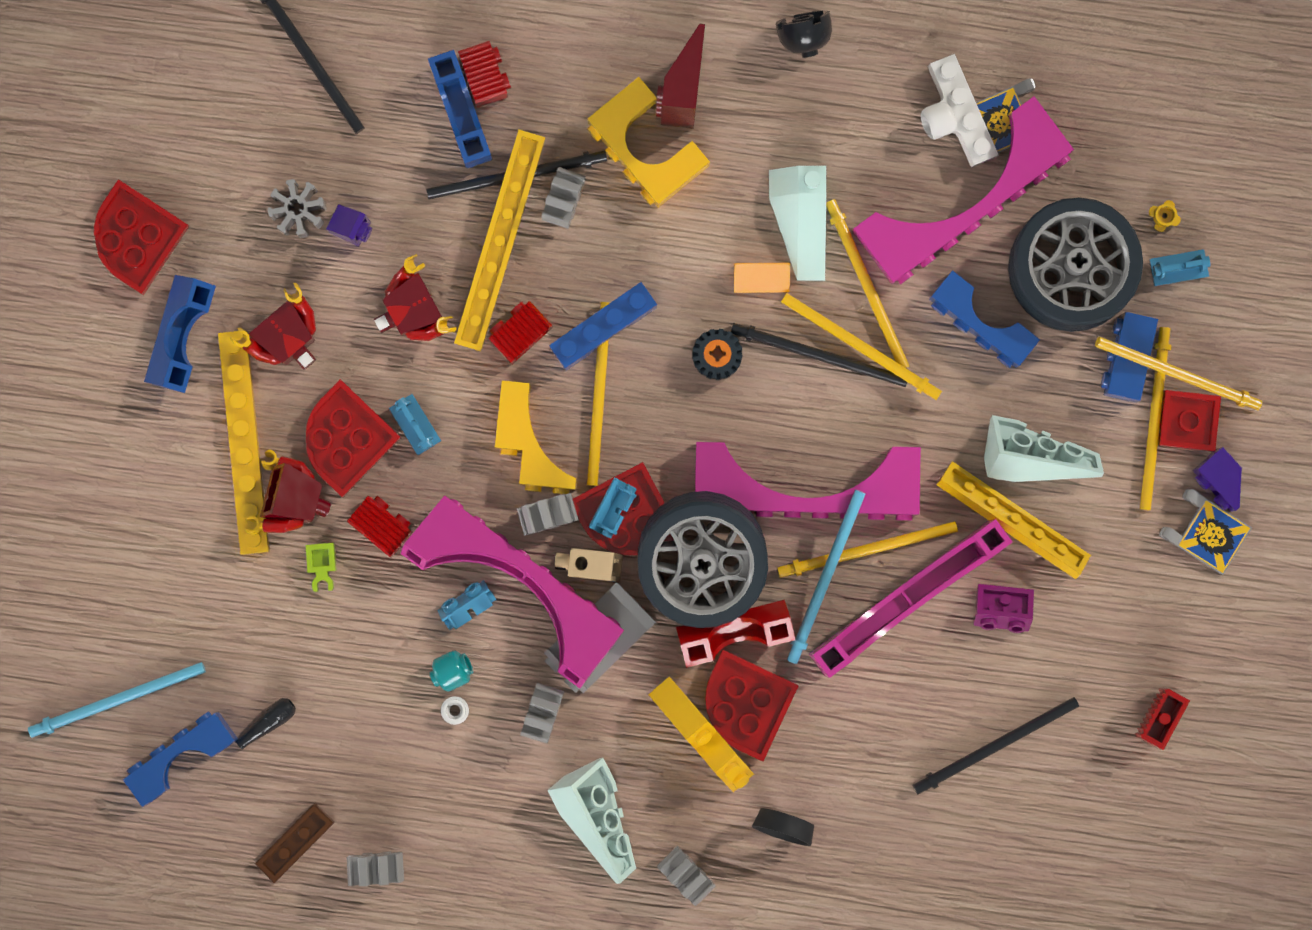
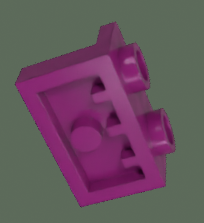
M978 584L976 614L973 625L985 630L1007 629L1013 633L1029 631L1033 621L1034 589Z

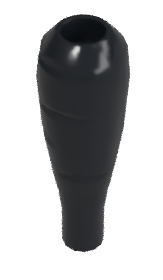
M280 698L236 741L237 745L243 750L250 743L286 723L294 716L296 711L295 705L288 698Z

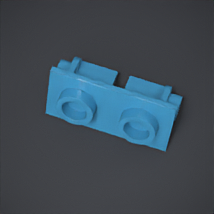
M1204 249L1149 259L1154 286L1209 277L1208 267L1211 266L1209 256H1205Z
M413 394L399 399L395 402V405L389 408L417 455L441 442V439Z
M614 477L589 528L610 539L613 534L616 535L624 519L620 513L622 510L628 511L632 501L637 496L635 494L637 489Z
M484 580L480 583L476 582L469 585L465 589V593L457 598L446 600L441 605V608L437 610L441 620L444 621L449 630L453 628L458 629L472 619L467 611L470 608L473 609L476 615H479L493 606L492 602L497 599L489 590Z

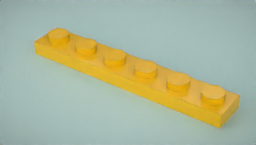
M953 461L946 468L937 483V486L987 520L996 519L1006 533L1074 579H1077L1082 573L1091 556L1089 553Z

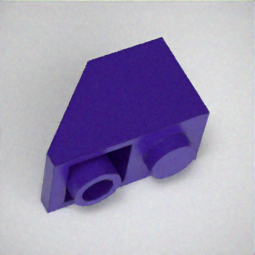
M338 204L326 230L359 247L362 241L367 242L372 232V227H370L371 221L366 214Z
M1224 447L1217 448L1215 452L1210 454L1192 471L1197 475L1195 477L1196 482L1204 490L1209 488L1216 496L1213 499L1223 511L1233 512L1240 508L1242 467Z

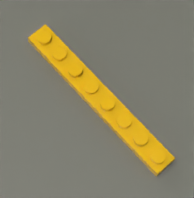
M518 129L454 344L482 351L546 139L545 137Z
M240 331L218 333L240 555L270 552L268 533L260 530L259 533L251 535L245 531V529H254L257 526L255 521H246L247 517L255 516L259 521L265 519L260 517L264 503V491L250 354L230 340V336L236 341L240 340L243 337Z

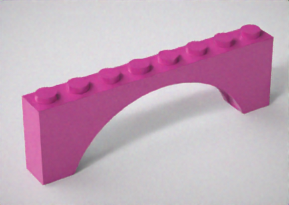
M1035 96L1010 114L1011 144L1007 163L994 188L975 206L955 217L932 223L897 221L875 212L853 228L855 236L891 284L898 281L901 285L914 275L911 270L921 265L924 268L936 259L934 254L941 248L945 252L959 242L956 237L963 232H966L967 235L971 234L981 226L979 221L986 215L990 219L1004 209L1001 204L1008 199H1011L1012 202L1016 201L1026 193L1024 188L1031 182L1035 186L1049 176L1046 171L1053 166L1059 169L1071 160L1069 155L1074 151L1073 147Z
M696 442L695 492L710 491L724 494L740 502L749 511L756 512V517H773V512H784L785 518H801V513H812V518L827 519L829 518V513L840 514V519H844L856 489L866 493L858 514H868L869 520H885V515H896V520L911 521L913 515L920 514L921 447H891L879 467L855 487L831 496L803 498L781 494L752 479L735 462L724 442Z
M445 495L404 543L400 553L422 570L443 563L472 562L494 567L522 582L541 601L554 624L559 644L558 673L578 688L584 685L624 631L614 618L606 617L598 611L597 606L593 602L582 599L570 585L561 583L554 578L549 569L544 566H538L525 551L514 548L508 543L505 536L498 532L494 533L486 527L485 522L481 518L470 515L457 500L449 499Z
M996 519L987 521L810 652V657L825 677H832L895 625L961 577L991 559L1013 541Z

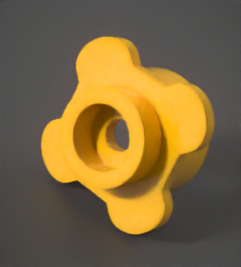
M1166 200L1164 204L1158 207H1150L1148 212L1149 216L1153 217L1155 222L1154 228L1158 232H1163L1166 227L1171 225L1178 226L1181 221L1175 204L1171 200ZM1165 213L1167 215V218L1164 219L1162 217V214Z

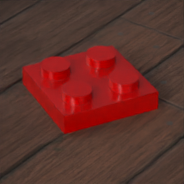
M1164 390L1158 446L1215 452L1221 396Z

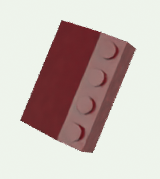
M705 24L698 25L665 75L664 85L658 84L656 117H661V125L694 129Z

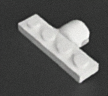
M955 54L930 63L927 67L939 92L941 101L926 107L920 114L922 126L928 137L935 140L951 133L956 134L971 167L996 158L998 152Z

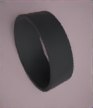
M760 808L752 825L754 829L791 843L811 846L814 832L813 824L783 812Z

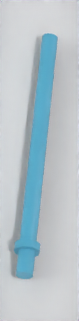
M855 489L797 636L790 643L793 646L787 660L791 663L797 664L802 651L806 650L808 646L806 643L865 497L866 493Z
M202 662L57 717L51 719L49 717L43 718V722L28 727L29 735L33 738L46 732L47 734L54 733L56 728L206 672L204 664Z

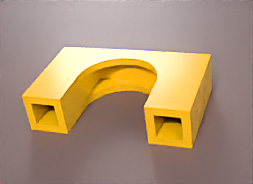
M638 77L587 119L590 125L587 130L597 142L601 139L608 147L605 149V152L614 163L619 160L625 169L622 172L632 184L635 182L639 184L643 189L640 194L650 206L654 203L659 208L710 166V161L693 141L672 158L660 164L643 163L629 152L625 138L630 125L657 103V97L642 79Z

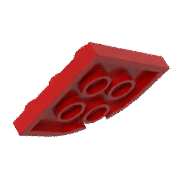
M118 179L96 215L94 236L97 253L103 265L112 275L144 295L189 228V225Z
M341 379L315 405L306 425V451L309 460L321 478L342 498L401 439Z
M643 462L615 476V478L635 487L637 489L635 492L637 496L632 501L627 512L621 511L620 515L624 519L617 530V534H613L611 539L589 528V525L614 477L573 498L578 519L585 532L595 543L610 552L628 556L638 555L641 533L648 519L664 504ZM669 534L663 542L674 541V539Z
M722 649L706 687L705 703L709 720L730 746L764 762L799 685Z

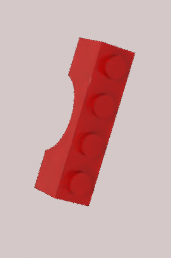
M785 599L750 608L732 622L717 627L696 628L686 625L676 627L686 668L714 661L715 656L721 649L736 642L758 641L770 647L795 640L791 617Z

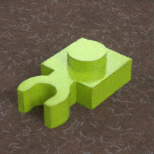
M335 543L305 545L307 573H316V577L312 582L313 591L319 592L318 584L322 580L328 583V591H333L334 581L329 577V571H337Z

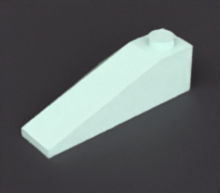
M793 166L769 170V200L774 210L796 280L825 281L826 166Z
M992 415L984 454L987 477L1011 482L1103 476L1104 471L1100 454L1069 441L1064 444L1050 438V433L1043 430L1041 434L1026 428V423L1019 420Z
M599 758L563 776L547 790L561 817L615 883L619 884L636 869L629 836L623 832L620 820L624 815L622 808L617 807L614 792L618 791L616 782L604 758Z

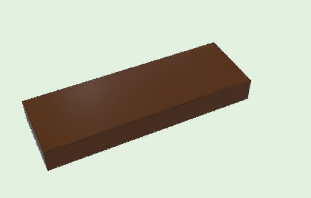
M314 803L262 855L255 865L273 883H276L335 822Z

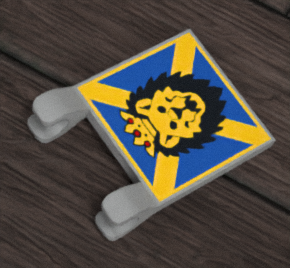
M1032 78L976 102L998 153L1010 148L1011 126L1009 116L1022 105L1019 96L1035 89L1036 85Z
M1186 489L1182 498L1198 507L1196 513L1182 535L1170 527H1163L1159 536L1219 574L1224 575L1252 527L1227 511H1223L1219 506L1206 499L1194 489Z

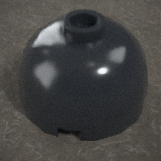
M823 10L796 14L793 15L792 22L786 23V18L776 22L777 34L781 44L792 53H801L802 58L818 55V49L826 46L832 33L830 11L823 13Z

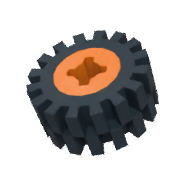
M720 328L719 330L710 329L697 338L693 347L692 359L695 368L698 369L701 375L706 376L708 379L721 380L730 377L737 371L743 355L742 346L738 338L732 335L733 333Z

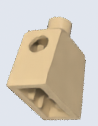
M571 548L570 554H556L555 569L568 571L569 577L620 582L623 555ZM586 559L588 565L586 569H583L582 564L583 561Z

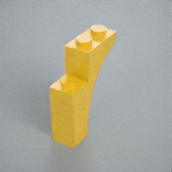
M502 380L495 448L501 449L500 454L517 456V452L522 451L519 484L525 485V491L541 492L542 487L553 488L554 494L562 495L569 494L570 490H576L577 479L553 464L544 454L535 438L529 411L530 383Z
M670 676L648 694L733 793L749 782L754 773Z

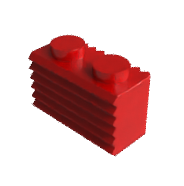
M490 41L458 51L477 108L508 98L506 90L510 89L511 86L506 72L500 73L498 64L502 63V59L497 46L492 48Z
M530 301L526 304L520 302L511 310L512 317L506 323L501 320L489 331L492 335L488 339L512 365L553 328L552 324Z
M378 495L374 499L371 496H367L347 522L392 558L413 533L408 528L412 523L399 513L395 517L387 511L390 505Z
M1159 688V693H1156L1157 697L1153 698L1154 703H1151V708H1148L1149 712L1145 713L1144 722L1140 723L1141 727L1137 728L1138 732L1135 733V736L1157 749L1164 750L1190 700L1168 688Z

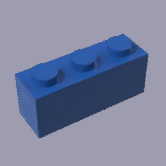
M1124 312L1120 318L1116 317L1114 322L1113 334H1117L1115 343L1151 356L1158 319ZM1108 352L1107 361L1111 362L1109 371L1104 372L1101 381V388H1105L1103 395L1135 403L1141 401L1148 367Z

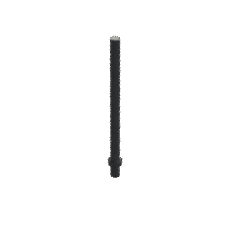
M260 0L262 4H266L355 134L363 131L365 127L278 1Z
M587 151L583 152L581 156L537 165L534 177L555 173L559 167L566 170L586 166V169L592 168L593 164L607 161L606 152L600 151L589 154ZM505 172L426 189L428 199H434L499 185L503 182Z
M733 323L731 333L746 338L745 341L751 342V340L902 387L907 385L905 380L888 370L756 330V326L750 325V327Z
M1073 697L933 774L929 772L926 774V778L912 785L915 792L919 795L931 787L936 789L942 781L1078 708L1077 700Z

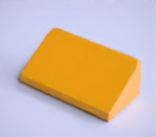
M734 263V293L790 292V263Z

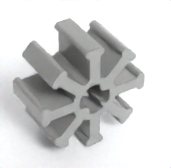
M561 167L558 168L551 184L550 193L545 201L546 205L541 217L543 221L569 229L586 178L584 175Z
M294 179L287 180L286 184L289 186L291 197L286 198L275 188L270 196L275 201L283 203L284 207L274 209L269 207L268 214L273 221H276L277 218L285 217L281 225H277V228L286 236L289 235V230L296 222L298 230L296 234L300 238L309 237L304 221L309 220L317 229H320L324 221L320 217L312 215L311 211L327 210L326 202L322 197H319L318 200L309 201L313 194L318 192L311 183L306 182V187L299 196L297 189L299 184ZM296 203L304 207L303 210L300 209L302 213L299 215L291 211V208L295 209L293 205Z
M571 493L547 500H540L537 503L517 508L524 536L557 528L558 526L579 520Z
M536 684L524 720L521 736L548 743L564 691L544 684Z
M678 846L657 865L666 878L694 906H697L716 887L714 882L706 876V873Z
M403 852L362 853V855H349L346 857L348 886L388 885L389 883H401L404 881Z

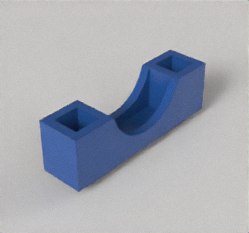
M451 50L428 58L466 169L493 160L455 51Z
M952 270L929 298L933 302L931 307L942 316H945L947 313L955 320L953 324L962 332L967 333L969 331L976 336L975 342L983 349L988 351L991 348L998 354L997 359L1006 367H1019L1040 339L1019 322L1007 328H993L980 321L972 306L974 287Z
M180 275L174 276L144 382L185 393L193 367L188 361L186 354L187 338L197 319L209 312L216 288L215 285L195 278Z
M640 282L557 339L549 347L567 371L589 356L608 339L657 309V303L643 283Z
M208 711L195 721L198 725L191 731H188L187 728L183 729L172 737L175 741L167 748L161 745L149 754L152 759L144 765L139 761L127 770L129 775L123 781L142 807L147 806L170 789L168 781L169 769L179 754L187 750H197L213 757L238 740L219 712L211 715Z

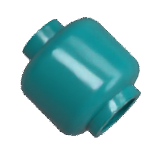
M453 650L434 659L432 662L433 670L429 672L433 684L449 692L470 681L473 667L465 653L461 654Z

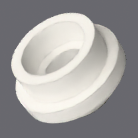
M453 696L443 702L441 715L447 723L453 725L460 724L468 717V704L461 697ZM452 705L459 706V715L454 716L450 713Z

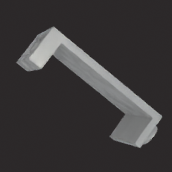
M617 582L595 605L598 611L606 617L614 618L624 631L581 688H578L568 679L564 680L575 693L578 690L584 693L656 623ZM557 640L544 653L548 657L545 662L555 672H558L559 644Z

